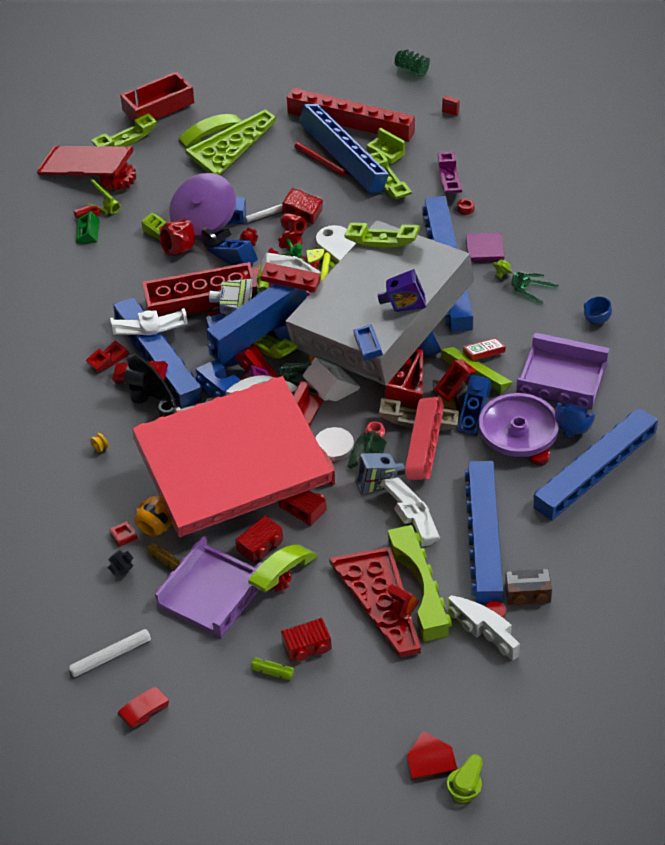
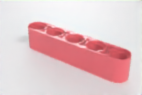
M441 397L423 398L418 402L405 466V474L408 481L429 479L431 476L443 415V401Z

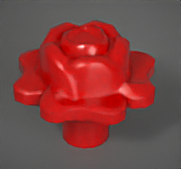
M248 227L242 231L240 240L250 241L252 246H255L258 239L257 231Z

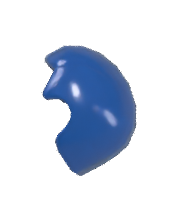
M596 296L587 300L584 303L586 320L593 324H601L608 321L612 315L611 301L604 296Z

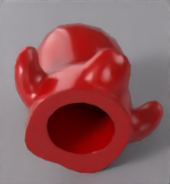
M286 213L281 217L280 223L283 229L290 233L294 232L300 236L303 235L307 228V222L303 217Z

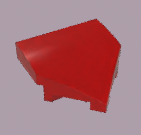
M425 731L422 732L406 757L411 780L457 770L452 747Z

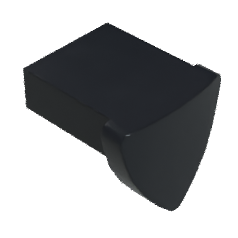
M205 227L201 232L202 239L207 247L216 246L232 235L229 229H221L214 234Z

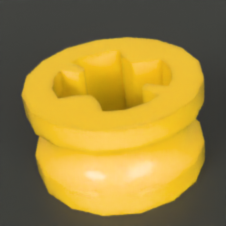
M97 433L96 437L90 438L91 445L98 453H101L103 448L107 449L109 447L106 438L101 433Z

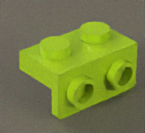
M380 128L378 129V137L367 144V151L371 153L382 151L389 163L393 164L405 155V141Z

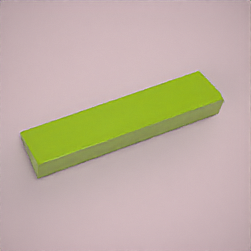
M454 347L441 350V359L451 365L454 360H465L477 370L474 376L489 378L492 384L491 389L500 395L513 384L512 381L480 362L472 361L463 352Z

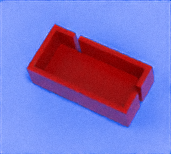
M177 71L137 87L138 104H136L135 91L133 89L120 94L122 111L134 123L135 119L148 113L154 119H159L195 103L193 87Z

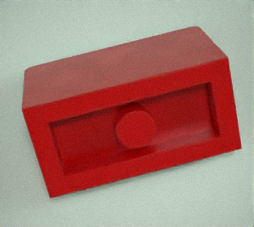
M301 381L293 396L310 426L323 399L309 394L308 383Z

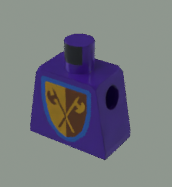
M415 269L387 279L386 291L377 294L380 305L391 302L396 312L426 308L425 292Z

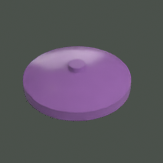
M204 173L196 175L185 181L173 195L169 207L171 222L184 218L191 221L195 238H202L201 232L205 227L215 234L233 216L236 207L235 191L231 184L218 174Z
M510 393L496 397L485 405L479 417V432L484 442L495 451L508 456L527 457L539 454L547 450L558 436L559 424L555 420L554 408L545 400L530 394Z

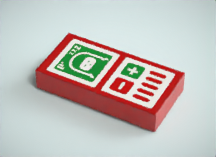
M497 338L463 346V353L472 361L501 354L506 350V346Z

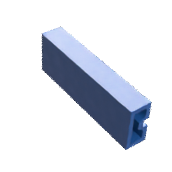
M278 284L272 285L207 329V337L211 342L208 344L209 355L221 365L285 322L307 298V291Z

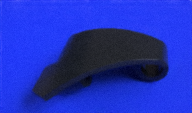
M137 353L127 358L128 366L124 374V383L129 385L131 400L134 403H143L150 395L161 400L158 406L160 417H166L177 412L175 400L156 370Z

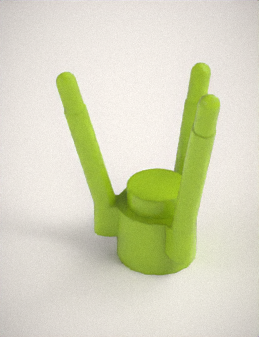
M92 179L91 182L106 197L103 200L104 208L99 207L100 211L106 215L109 212L116 214L120 210L121 204L105 188H102Z

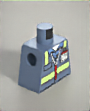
M389 453L360 454L355 478L360 494L365 495L384 490L385 488L380 486L382 480L404 475V464H395Z

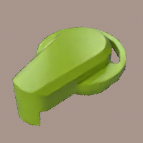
M471 755L460 769L453 771L448 776L447 788L457 803H469L481 792L482 780L480 773L483 761L479 755Z

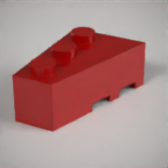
M416 349L385 386L386 399L401 401L400 405L417 409L419 400L423 399V350Z

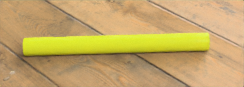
M330 253L324 254L320 282L328 275Z

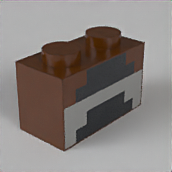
M549 569L506 571L505 589L508 605L551 602L552 585Z

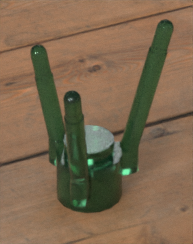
M520 271L514 273L511 285L515 287V291L523 293L540 304H543L542 300L523 288H527L529 283L556 288L559 286L558 284L529 278L544 277V274Z
M312 363L281 364L279 377L283 376L285 381L298 387L300 383L292 381V379H296L297 372H305L307 368L296 367L311 366ZM309 387V392H316L315 389Z

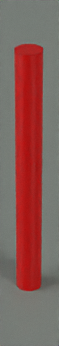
M295 143L294 147L331 170L342 176L347 174V170L303 144Z

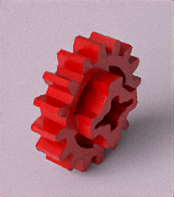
M127 162L117 176H99L100 183L103 184L104 188L108 186V190L114 188L115 191L118 189L124 190L125 186L129 188L130 184H134V180L137 179L135 168H133L132 164L128 165Z

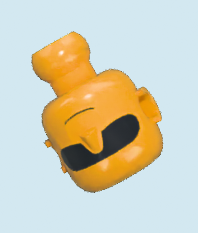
M151 496L145 501L143 500L136 509L134 521L136 526L146 535L158 536L164 531L166 532L172 524L160 496Z

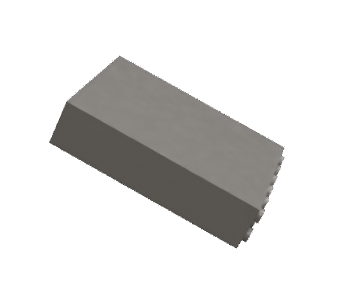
M376 221L369 228L400 230V228L380 221ZM418 234L414 242L394 248L371 247L356 243L320 282L316 292H311L286 320L291 342L297 345L298 350L386 386L473 283L474 277L470 253ZM415 269L425 292L426 308L396 312L391 302L380 305L377 294L386 291L387 279ZM372 324L383 355L364 361L353 330Z

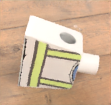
M252 279L223 281L221 292L210 291L209 302L220 303V313L231 314L251 300Z

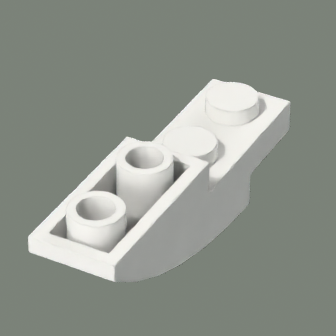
M452 595L448 597L447 610L449 615L453 619L456 618L467 632H471L476 638L483 634L489 642L492 641L498 647L501 654L509 657L512 661L519 657L520 643L511 636V624L494 611L474 601Z

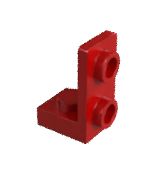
M246 349L234 357L239 366L246 371L240 380L249 378V368L251 365L259 368L263 366L250 349Z

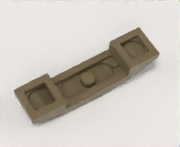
M381 398L379 416L394 424L413 429L417 409L400 407L401 401ZM443 408L439 431L457 428L459 411Z

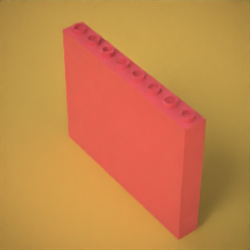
M283 376L272 378L261 384H254L247 389L234 391L227 396L214 398L212 401L204 404H197L192 408L179 410L172 415L159 417L155 421L142 423L133 428V439L179 538L332 482L333 471Z

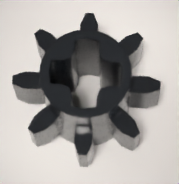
M118 550L108 559L110 564L107 568L113 575L119 573L122 576L133 567L131 562L134 557L128 550L126 552Z

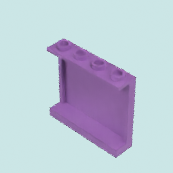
M534 333L532 348L520 378H517L516 393L530 394L542 399L592 409L608 363L609 348Z
M203 536L199 542L193 545L191 552L182 558L176 570L169 574L166 582L156 590L157 607L222 638L260 590L249 584L248 580L262 563L260 562L256 568L208 546L206 537Z

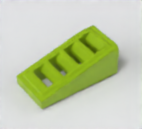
M150 213L141 222L142 230L160 240L159 227L165 225L166 221L156 214Z

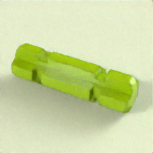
M256 657L253 658L251 663V669L257 672L262 670V673L276 677L282 676L286 680H291L294 675L293 667H282V664L267 660L263 662V659Z

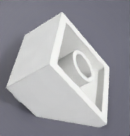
M316 357L303 374V377L308 381V385L319 392L318 396L325 401L329 399L336 402L360 388L341 367Z

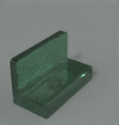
M374 430L359 437L347 467L350 469L356 467L359 463L360 454L383 453L387 442Z

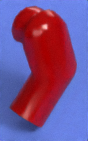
M88 205L73 211L76 219L91 211L96 216H99L100 209L97 206Z

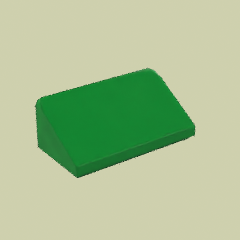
M92 211L78 218L76 243H94L98 241L100 220Z

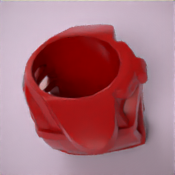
M184 218L174 222H166L165 225L159 227L160 244L166 254L176 255L193 248L195 233L191 221Z

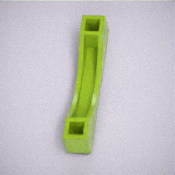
M412 525L388 530V545L392 548L395 560L403 564L414 574L422 588L423 600L417 612V626L423 642L448 637L449 627L452 626L449 614H445L443 597L439 598L438 584L436 580H432V568L430 564H426V552L424 548H420L421 541L418 532H414Z

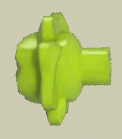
M499 260L497 263L493 262V266L497 271L495 277L501 279L503 274L513 273L510 269L511 264L505 260Z

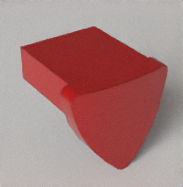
M391 584L387 591L392 599L403 604L399 617L406 620L418 605V600L411 593Z

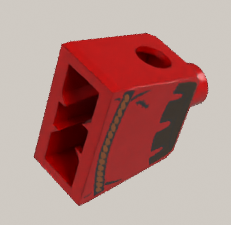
M463 359L454 360L434 389L450 401L466 388L470 376L475 375L477 370Z

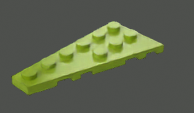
M265 109L186 149V155L206 172L221 175L276 122V117Z

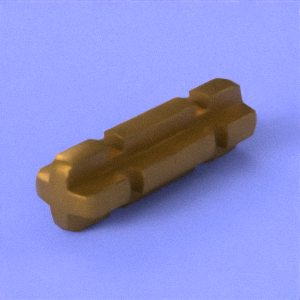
M151 543L148 546L147 553L152 557L156 556L155 559L170 567L173 571L180 565L181 560L174 558L172 554L160 548L157 544Z

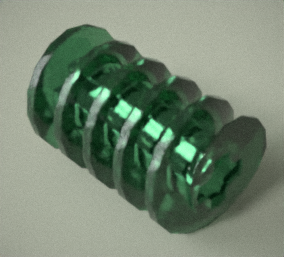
M406 48L403 51L399 50L397 52L394 64L418 76H425L429 69L430 58H425L424 55L414 53V51H409Z

